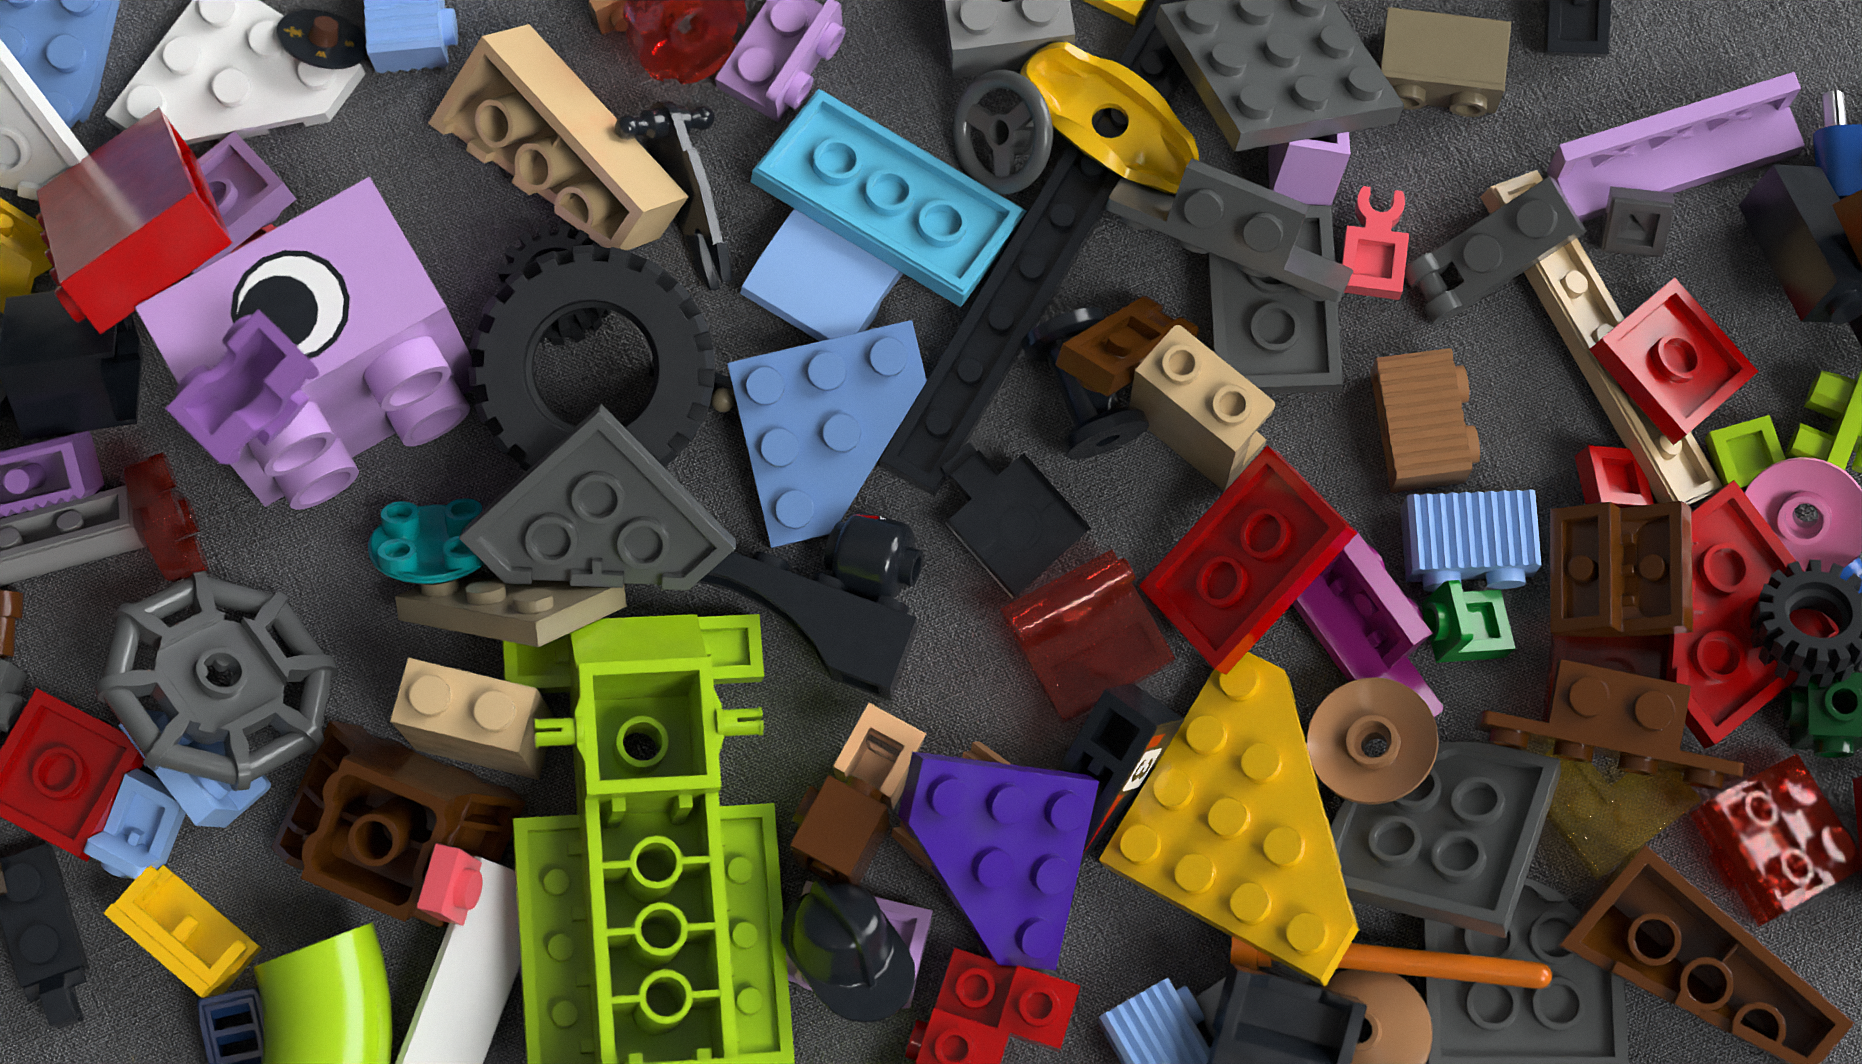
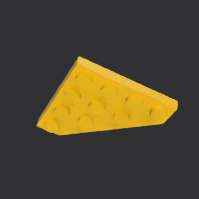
M1247 652L1227 675L1215 669L1213 670L1165 753L1157 762L1100 856L1099 861L1104 868L1326 987L1359 929L1343 880L1341 864L1321 800L1317 777L1307 749L1306 737L1302 731L1290 679L1284 669Z

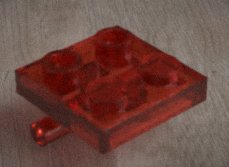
M1113 549L1000 609V615L1062 724L1095 707L1105 689L1132 683L1136 685L1175 662L1172 651L1132 584L1136 578L1131 566L1124 557L1118 560Z
M1798 753L1720 793L1689 814L1713 854L1708 856V859L1728 891L1735 888L1758 927L1862 869L1860 852Z

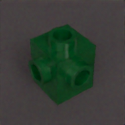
M1852 671L1850 678L1843 682H1839L1834 674L1830 686L1818 687L1816 676L1810 677L1807 687L1796 685V681L1793 682L1785 692L1783 703L1784 724L1786 727H1790V748L1814 750V756L1821 758H1847L1854 756V752L1862 747V673ZM1832 700L1841 701V713L1834 709Z

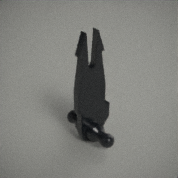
M659 101L653 103L650 109L643 110L639 117L629 115L620 117L615 124V131L620 138L625 140L642 135L647 140V152L689 196L676 214V219L695 258L692 262L709 291L719 290L720 286L715 268L721 283L732 281L727 241L723 242L710 185L697 148L693 149L688 133L693 128L699 130L710 128L715 120L714 113L707 106H699L694 110H688L685 106L676 105L672 101Z

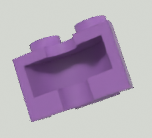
M259 309L253 315H247L239 319L229 328L222 341L223 345L227 348L224 357L212 369L203 364L188 372L176 388L178 395L165 408L220 464H234L238 462L240 458L239 451L255 437L265 446L273 441L292 423L310 398L301 390L304 382L307 379L311 380L319 376V370L315 364Z

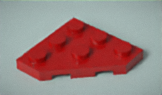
M1735 480L1721 487L1691 511L1693 632L1669 634L1666 681L1691 686L1685 724L1704 749L1720 742L1794 682L1798 676V673L1790 670L1784 680L1775 675L1774 672L1778 662L1774 660L1765 666L1758 658L1762 647L1753 648L1750 638L1753 629H1750L1751 619L1764 584L1768 585L1770 576L1778 569L1784 574L1787 565L1796 562V560ZM1799 609L1792 611L1789 615L1792 624L1809 636L1830 638L1838 634L1839 630L1835 622L1819 611Z

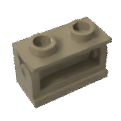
M1388 7L1380 32L1378 66L1403 102V109L1405 110L1420 109L1425 105L1449 108L1452 113L1464 117H1478L1486 114V112L1496 113L1505 91L1511 21Z

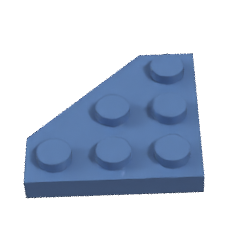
M912 320L727 363L771 549L830 535L835 524L844 517L927 381Z

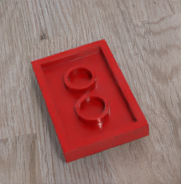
M1267 445L1144 579L1139 587L1215 670L1227 675L1355 537L1357 532L1279 452Z

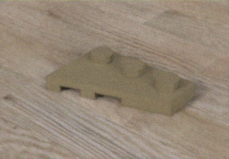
M461 577L446 582L420 584L418 587L395 596L398 620L535 647L547 644L627 607L624 585L623 588L570 586V581L532 580L531 584L504 583L499 578Z

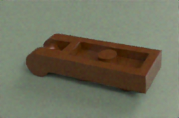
M1145 295L1063 343L1055 365L1074 376L1076 381L1084 388L1100 392L1108 397L1134 380L1135 369L1175 325L1182 326L1194 337H1197L1198 326L1183 317H1178L1174 320L1162 312L1163 306Z

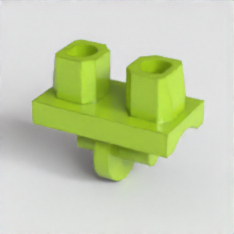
M1821 370L1810 386L1804 407L1834 418L1829 433L1827 434L1800 423L1790 438L1784 456L1786 459L1797 457L1816 458L1830 462L1845 471L1850 455L1854 451L1856 456L1851 468L1855 472L1862 474V370L1854 379Z

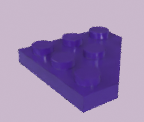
M912 751L898 817L910 836L917 840L931 862V869L955 907L962 911L976 933L975 938L987 957L999 965H1019L1028 968L1056 970L1099 781L1087 774Z

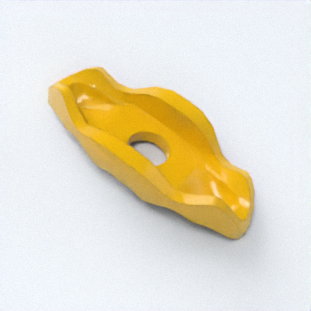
M1067 42L1051 43L1039 49L1023 65L1020 74L1029 79L1043 95L1050 111L1052 126L1077 149L1128 180L1176 195L1186 166L1191 158L1199 161V152L1193 135L1179 121L1166 100L1153 86L1127 67L1112 60L1093 56ZM1104 108L1117 109L1125 115L1128 127L1118 137H1103L1092 126V118L1095 113Z

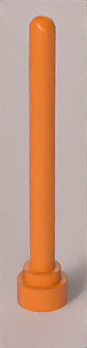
M1232 937L1230 963L1258 970L1259 966L1271 967L1272 961H1276ZM1351 943L1337 968L1534 989L1545 988L1552 980L1551 969L1542 962Z

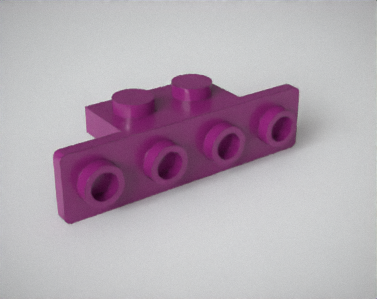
M1357 532L1355 537L1292 605L1349 682L1375 677L1400 682L1420 695L1429 706L1434 718H1436L1443 711V705L1408 659L1432 632L1425 624L1418 606L1411 599L1405 597L1388 574L1379 553L1371 546H1368Z

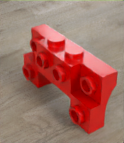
M954 948L929 1023L917 1019L905 1058L916 1061L915 1064H1001L1009 1036L1060 1053L1080 985L1019 965L1016 968L1009 965H999L991 959Z

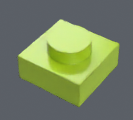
M1770 415L1711 431L1704 438L1721 484L1724 486L1735 480L1743 492L1746 491L1752 480L1765 468L1779 461L1786 460Z

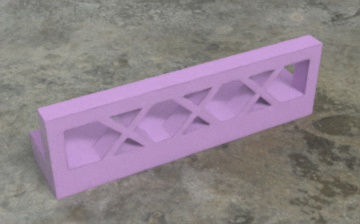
M1795 72L1560 144L1547 169L1548 175L1556 180L1577 217L1583 222L1605 215L1610 186L1676 193L1798 155L1805 144L1789 106L1801 89Z

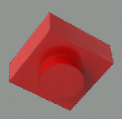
M1588 445L1574 456L1585 505L1612 502L1619 508L1654 504L1648 479L1630 449Z

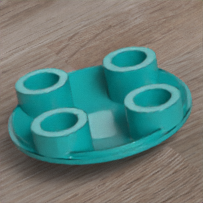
M461 498L451 501L447 505L435 504L417 507L411 502L399 501L385 506L380 513L381 524L373 531L368 541V555L372 564L380 572L391 578L420 584L446 582L476 571L485 563L459 539L462 529L483 511L482 505L473 499Z

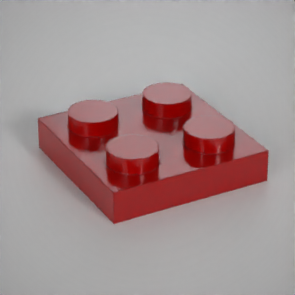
M1675 277L1589 349L1673 445L1691 432L1759 372Z
M36 688L0 749V817L87 862L90 856L85 854L83 850L88 838L104 830L125 774L136 768L140 770L145 759L124 732Z

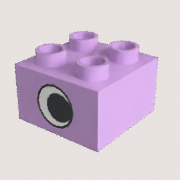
M370 176L135 306L178 384L195 367L205 364L212 369L219 363L227 351V348L222 343L226 332L239 319L247 315H253L258 309L319 370L318 377L311 380L307 379L304 382L301 390L310 399L292 423L266 446L255 437L239 451V461L230 464L265 507L284 496L290 507L295 510L319 505L341 493L357 478L359 470L352 457L395 433L398 434L405 446H418L430 442L456 427L470 411V405L465 399L464 394L473 390V386L469 384L468 367L472 366V357L445 303Z

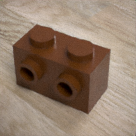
M828 775L820 790L810 786L793 817V821L798 823L796 829L797 833L790 846L796 864L828 882H849L859 886L890 829L888 808L880 801L883 793L871 784L852 775H848L844 783Z

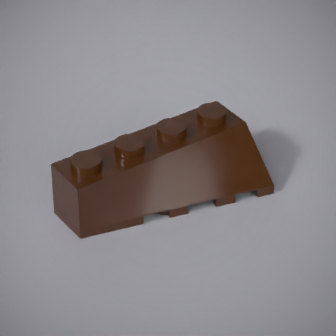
M1646 844L1631 850L1590 898L1558 945L1771 1054L1781 1064H1821L1854 1025V1022Z

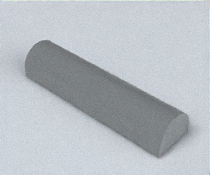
M131 485L121 486L95 493L83 499L66 501L58 505L54 504L0 519V586L146 547V528L139 503Z

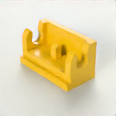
M152 865L147 867L114 904L112 903L103 913L202 998L224 994L263 949L165 865H162L158 870Z

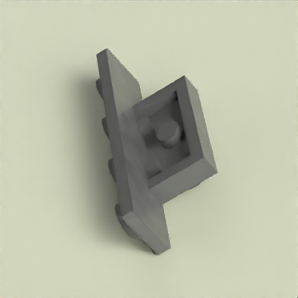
M1191 158L1186 166L1175 197L1123 177L1109 195L1105 206L1107 211L1117 214L1120 220L1130 227L1139 230L1154 229L1174 237L1187 250L1201 254L1211 252L1235 262V265L1241 271L1255 277L1270 276L1293 285L1296 292L1311 300L1340 302L1353 273L1350 267L1295 246L1310 205Z

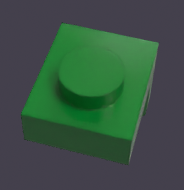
M1446 580L1421 603L1424 622L1432 632L1427 639L1431 641L1436 663L1500 659L1507 657L1516 649L1501 589L1463 592L1459 580Z

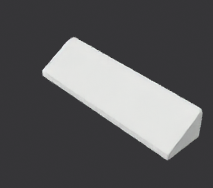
M474 857L482 862L480 872L483 883L480 898L476 906L472 910H468L464 926L449 923L395 1064H483L520 967L515 870L481 857Z

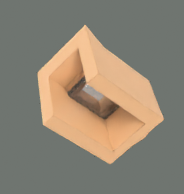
M868 703L833 765L835 777L843 783L848 775L864 780L883 793L880 801L887 808L893 810L904 791L912 751H919L926 733Z

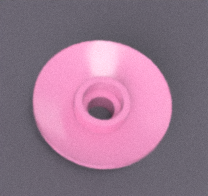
M1790 458L1765 468L1747 487L1745 495L1794 559L1799 561L1804 572L1809 560H1821V571L1829 573L1833 563L1845 568L1861 554L1862 489L1840 467L1816 458ZM1801 504H1810L1816 508L1818 518L1811 522L1802 521L1796 516L1794 509Z

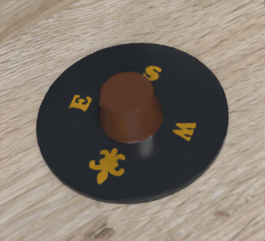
M299 10L287 14L278 23L276 35L280 45L291 56L308 65L324 69H345L359 64L367 55V41L364 33L355 24L339 15L321 10Z

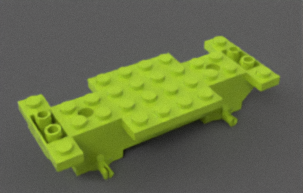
M688 614L603 618L540 647L501 640L504 681L537 688L539 693H570L571 718L534 719L535 748H539V746L573 745L577 815L513 818L512 822L526 1064H795L786 950L781 942L783 906L775 804L719 806L718 794L721 789L719 752L724 736L763 735L764 722L761 720L763 717L761 707L722 710V704L714 690L715 684L762 682L764 678L760 614L708 617ZM633 733L646 734L656 743L658 753L650 760H636L626 752L623 739Z

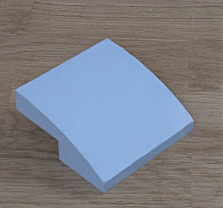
M793 209L749 273L741 287L740 294L816 340L823 341L866 331L877 317L881 301L904 273L805 214Z

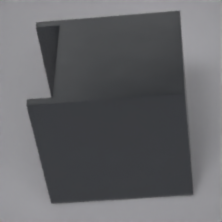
M54 291L6 297L0 340V379L23 440L137 424L143 349L132 314L100 335L87 317L77 323L62 306Z

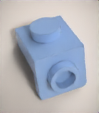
M136 768L125 774L104 830L88 838L83 852L101 861L102 868L108 873L120 878L136 879L150 865L158 869L166 864L186 813L161 780Z

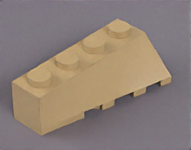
M530 24L482 36L428 122L430 126L443 135L453 133L468 144L466 151L483 163L493 161L513 175L512 183L528 195L538 193L555 205V214L578 230L581 229L589 234V238L604 248L615 247L630 250L660 239L689 197L635 138L625 140L617 135L615 131L617 118Z

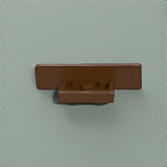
M1563 659L1557 662L1546 722L1483 710L1477 716L1474 728L1475 730L1490 733L1488 742L1494 745L1527 750L1528 741L1554 746V757L1580 763H1592L1593 754L1619 759L1618 770L1642 776L1655 777L1657 776L1658 768L1684 773L1682 783L1704 789L1722 790L1723 781L1733 782L1741 778L1744 764L1740 762L1680 750L1691 686Z

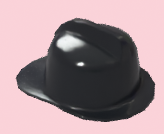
M820 878L812 884L810 892L805 893L789 906L781 922V942L789 958L798 968L817 998L832 1013L852 1022L874 1023L893 1016L908 1002L915 986V963L907 945L880 909L875 897L861 886L849 882H830L826 884Z

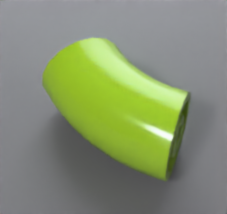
M373 922L253 967L263 1008L264 1045L262 1064H390L392 1048L391 997L385 961Z

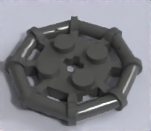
M193 570L188 572L186 579L135 604L122 603L112 615L115 628L103 677L95 684L97 699L102 703H108L146 757L143 762L144 765L153 771L162 767L230 784L233 791L248 790L253 780L302 754L312 755L318 751L324 743L321 729L331 679L338 674V668L335 658L325 655L288 604L291 597L281 590L277 591L276 594L208 577L205 570ZM215 605L256 615L254 620L243 618L241 623L225 620L226 613L215 610ZM187 606L194 613V616L170 628L161 621V619ZM272 627L278 632L294 657L286 658L268 633ZM139 641L157 648L151 670L132 671ZM213 665L218 672L229 669L234 674L228 684L229 687H219L210 683L206 679L208 675L206 667ZM286 681L304 684L299 711L283 704V690ZM152 694L170 719L162 733L136 697ZM269 724L282 734L281 737L249 753L246 736ZM184 733H188L194 741L201 744H214L218 741L224 742L225 756L180 745L179 742Z

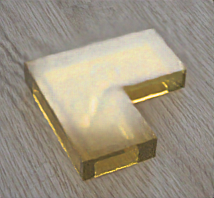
M1553 747L1551 750H1549L1547 753H1545L1544 755H1545V756H1549V757H1554V756H1553L1554 747ZM1560 759L1561 775L1547 818L1597 880L1623 861L1631 850L1644 845L1698 804L1701 799L1690 785L1682 783L1683 776L1677 771L1658 768L1657 776L1655 777L1628 773L1610 787L1592 763Z

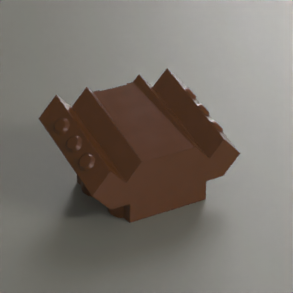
M329 721L323 733L324 743L313 755L271 849L285 863L303 870L300 879L403 922H406L411 917H416L435 926L448 928V922L439 921L417 908L435 844L458 848L472 857H481L498 864L513 832V818H519L526 801L510 787L484 783L469 770L447 766L415 753V750L406 747L399 741L374 738L359 725Z

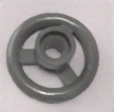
M993 70L978 76L964 90L954 113L953 142L962 168L970 178L997 194H1011L1021 191L1039 177L1049 159L1053 141L1052 119L1043 95L1029 79L1013 71ZM999 88L1009 89L1023 99L1017 106L1009 107L1000 113H991L978 104L985 94ZM971 125L985 133L988 144L993 148L995 174L982 165L974 151ZM1030 155L1024 166L1015 173L1014 156Z

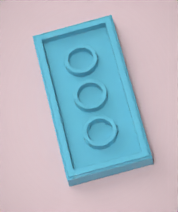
M819 88L756 165L751 177L752 184L959 307L964 304L1013 238L1027 213L1023 208L989 190L984 185Z

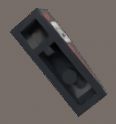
M1134 683L1107 688L1103 691L1057 771L1087 774L1099 781L1080 866L1146 782L1184 721V718Z

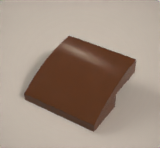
M1683 501L1619 508L1612 502H1602L1550 509V633L1555 636L1627 637L1693 632L1690 506Z

